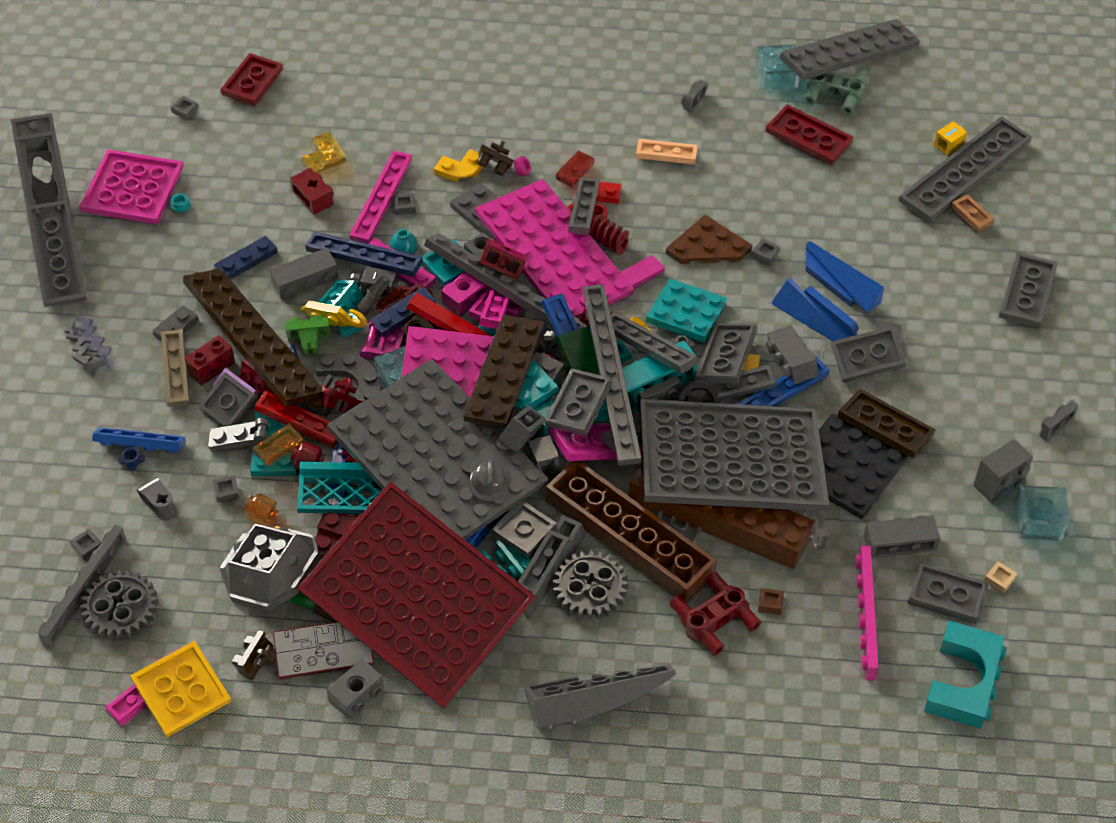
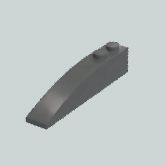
M669 664L638 668L636 670L637 673L634 674L631 671L621 670L615 671L612 677L601 676V673L592 674V678L589 680H579L577 676L524 687L534 723L538 728L552 729L556 724H575L579 722V719L604 713L629 703L674 677L676 671Z

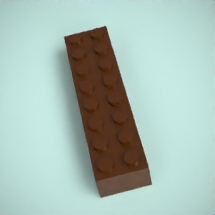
M572 461L546 485L547 503L566 517L582 523L585 531L672 595H680L686 603L706 584L707 577L716 572L717 559L582 462Z
M643 463L629 482L628 496L643 507L657 513L663 511V515L669 518L674 516L676 521L683 524L688 522V526L695 529L700 527L701 531L792 569H795L812 537L815 520L788 509L644 502Z

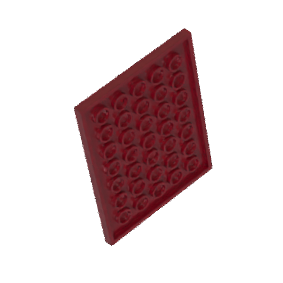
M391 481L298 587L301 593L443 709L536 599L534 594Z

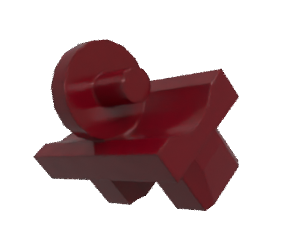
M348 377L344 378L342 382L338 380L335 382V386L339 388V391L323 384L321 386L324 392L321 405L334 409L337 400H343L338 410L343 414L363 401L348 395L349 392L354 394L357 390L356 387L352 386V379Z

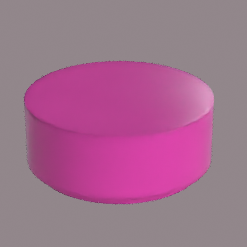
M520 156L514 160V168L519 176L524 177L531 173L530 161L525 156Z

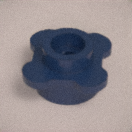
M132 447L125 449L118 458L119 464H124L129 471L135 470L139 463L145 461V456Z

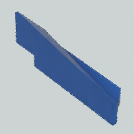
M811 241L806 243L805 271L850 307L857 303L865 313H869L881 304L884 287L815 243Z
M789 278L772 301V305L831 341L858 335L857 331L860 328L857 322L812 286L803 291Z

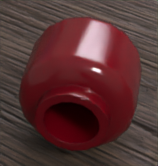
M302 442L299 448L294 447L290 459L294 460L293 467L300 471V462H323L325 455L322 454L320 447Z

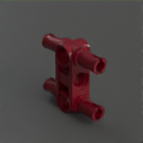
M713 572L707 577L706 583L711 586L717 595L695 609H691L682 597L677 595L669 602V606L681 618V624L685 628L687 637L702 642L711 654L716 656L723 651L725 645L713 634L715 631L735 618H739L749 631L753 632L760 627L762 621L749 609L750 605L745 599L744 591L739 587L728 585L718 572Z

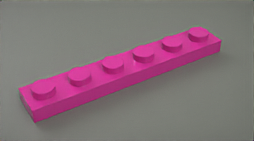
M393 150L349 234L350 240L366 244L372 240L412 162L411 154Z
M861 546L859 555H855V568L859 569V574L856 576V588H860L861 593L857 597V607L862 610V615L859 614L858 626L859 629H863V635H860V649H864V656H861V670H865L866 680H875L878 671L871 546Z

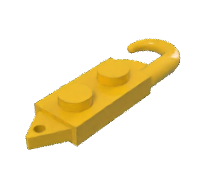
M308 301L300 309L301 312L309 315L310 318L318 315L324 316V318L328 317L329 324L332 326L363 328L367 325L365 316L353 309H350L349 313L355 315L358 319L351 318L342 307Z

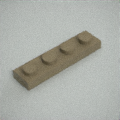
M183 330L162 331L161 340L167 406L190 405L187 370L184 359Z

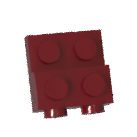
M334 512L323 513L317 525L318 532L315 536L321 558L326 556L361 514L350 516Z

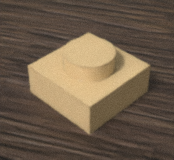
M997 561L985 576L984 581L1000 592L1005 593L1016 579L1018 573Z

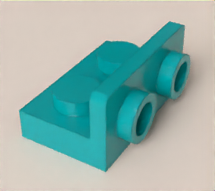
M337 280L318 302L342 307L344 311L349 313V310L354 309L364 296L355 281Z
M500 540L495 541L494 555L497 561L503 563L507 567L508 574L513 579L519 581L534 554L527 558L506 543L503 544Z

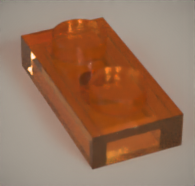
M288 424L254 446L253 451L266 466H269L293 450L294 447L299 446L303 442V438Z

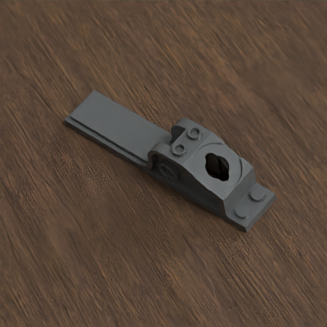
M52 113L10 119L44 307L87 300ZM41 157L51 164L52 175L50 182L44 183L42 180L34 177L32 173L34 158Z

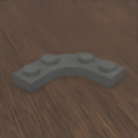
M317 354V376H328L329 374L332 376H345L354 380L359 386V400L365 401L381 391L380 377L376 369L366 360L352 354Z

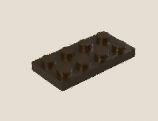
M861 388L841 407L837 414L838 418L899 450L912 459L931 440L936 429Z

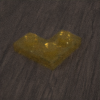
M330 131L312 137V143L317 151L301 157L305 169L311 167L315 173L346 162L344 153Z

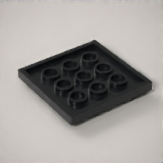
M831 413L819 429L828 498L833 504L863 519L907 461L908 456Z

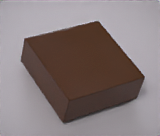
M761 588L758 612L781 615L784 591Z

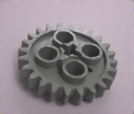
M592 550L589 551V555H585L583 551H580V557L572 554L571 561L564 558V565H558V572H554V580L552 581L553 595L557 596V604L562 603V610L570 608L571 616L578 612L579 619L584 614L587 615L588 620H591L592 615H596L599 620L601 613L608 617L610 609L616 612L617 606L623 605V598L627 597L628 582L627 574L624 573V567H618L617 559L611 562L610 554L603 558L602 551L597 556L593 554Z
M118 570L116 576L108 572L107 579L99 576L100 583L92 582L93 589L85 590L87 596L82 597L83 604L80 605L81 615L87 628H91L93 634L99 633L100 638H104L108 634L109 640L112 641L114 636L118 635L119 641H122L123 635L127 634L128 638L131 639L132 632L135 631L137 634H141L140 627L148 629L147 621H154L153 614L158 613L157 605H159L157 591L154 589L152 582L148 583L146 576L140 577L139 572L133 576L130 570L125 575H122L121 571Z

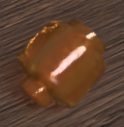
M261 493L255 496L251 495L243 511L246 512V518L249 521L263 526L268 525L269 522L274 523L279 514V510L276 509V500Z

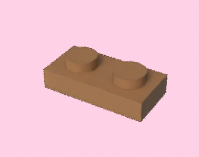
M968 194L952 202L951 208L977 233L993 225L995 219Z

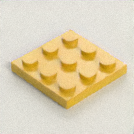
M195 640L130 675L131 681L166 738L231 702V697Z

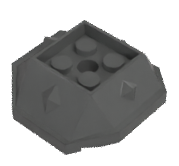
M254 524L248 532H244L237 543H234V547L219 568L232 602L271 612L278 607V604L288 601L299 593V585L315 568L321 559V555L314 535L286 527H267Z

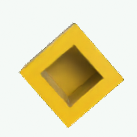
M952 121L937 131L934 146L949 156L965 145L967 131Z

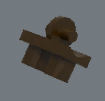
M502 140L500 145L492 142L491 148L482 144L478 152L477 164L486 168L489 161L492 160L497 163L493 172L503 176L511 168L514 160L507 157L510 150L503 147L505 141Z
M258 630L255 636L247 635L243 642V647L246 649L244 655L236 654L232 660L234 667L243 672L246 678L250 680L254 679L264 664L272 665L274 662V656L271 654L274 645L266 638L264 631Z

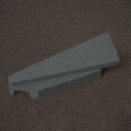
M562 515L556 531L549 529L519 579L518 583L536 596V599L524 612L526 618L530 619L552 587L554 572H558V565H564V558L570 560L571 555L575 553L584 540L585 531L582 523Z

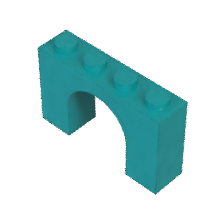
M948 620L940 652L965 659L974 664L981 674L982 681L970 688H959L932 680L924 712L981 729L984 720L989 721L992 707L988 706L989 700L994 701L997 687L993 686L994 680L999 681L1002 667L998 666L999 660H1004L1007 647L1003 646L1005 636Z

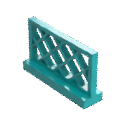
M300 462L297 513L328 514L334 512L336 514H362L380 494L382 489L378 491L373 487V485L378 484L358 463ZM304 484L317 485L310 490ZM339 484L340 486L332 490L327 485ZM359 484L363 486L358 490H354L350 485ZM321 489L328 493L322 499L315 494ZM344 489L351 494L345 499L338 495ZM367 489L374 494L369 499L361 495ZM309 497L316 501L313 505H303V502ZM334 498L339 503L335 506H329L326 502ZM357 498L362 504L352 506L349 502Z

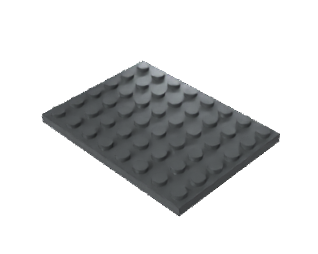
M433 359L327 424V430L382 490L391 481L464 540L548 482V478L521 450L516 452L504 445L503 441L499 439L503 432L500 428L464 422L463 415L470 397ZM481 455L495 456L506 465L507 483L505 493L495 501L486 502L474 496L470 489V467L472 461Z
M640 399L644 502L828 512L829 498L816 409Z

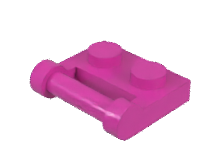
M370 321V331L365 346L361 348L360 356L364 359L377 358L397 362L405 339L404 336L406 335L401 329L403 326L384 338L381 335L378 348H373L378 331Z

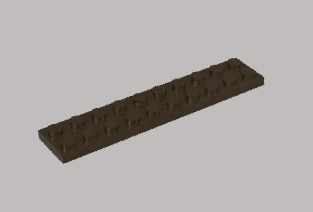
M212 269L183 276V284L285 407L322 398L324 392L321 385L221 269Z

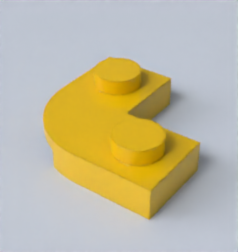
M469 149L461 162L442 156L433 170L435 175L459 182L461 178L470 176L475 178L483 167L477 164L478 152Z

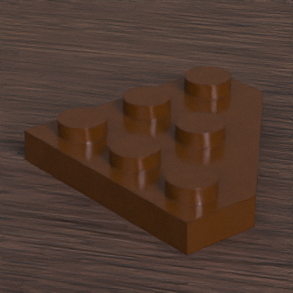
M704 215L666 248L665 254L680 264H689L690 261L718 263L719 260L739 262L752 251L753 245L712 218Z

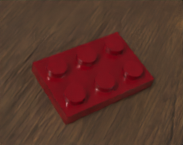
M249 53L220 89L221 95L256 106L283 71V64Z

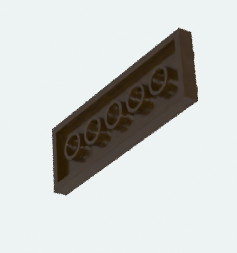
M502 315L463 415L464 422L504 429L507 427L543 335L545 321Z

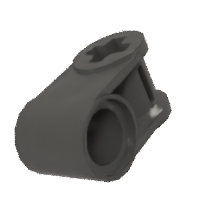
M157 477L137 489L142 501L152 509L158 518L169 520L176 515L177 508L173 503V497Z

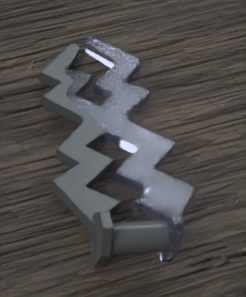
M76 317L77 322L84 323L82 327H74L75 322L72 320L64 330L68 334L66 339L77 341L72 348L74 352H77L72 356L73 360L86 366L89 375L92 374L91 370L104 365L110 368L108 357L112 347L101 346L105 341L104 337L91 336L97 329L96 326H90L93 319ZM85 343H91V344H92V346H91L90 348H88L87 346H83V345H84ZM89 349V352L96 353L95 357L98 359L91 361V356L84 355Z

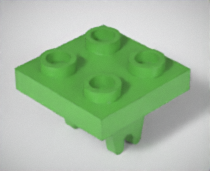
M318 315L308 320L292 318L289 322H285L288 341L300 340L305 356L309 355L310 349L313 350L314 355H317L319 338L331 337L328 317L324 318V316Z

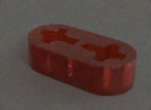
M406 285L399 286L378 301L376 310L380 314L386 310V306L390 308L403 300L404 294L407 297L414 292Z

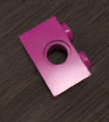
M463 272L457 279L445 285L441 290L442 304L461 317L471 309L489 286L467 272Z

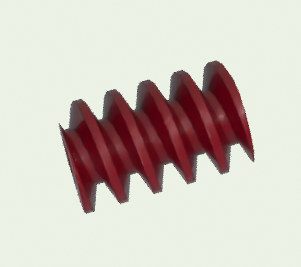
M598 215L592 219L589 235L593 240H596L597 243L602 244L605 248H609L610 251L616 252L617 255L623 254L629 243V231H623L621 226L616 228V223L612 222L610 224V220L608 218L604 219L603 215Z

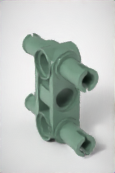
M858 68L855 77L830 72L809 78L807 84L808 91L803 101L807 105H814L817 96L844 102L841 112L844 115H851L855 105L862 101L868 71L865 68Z

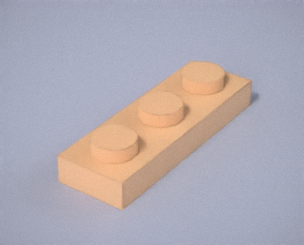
M639 139L636 158L695 165L698 145Z

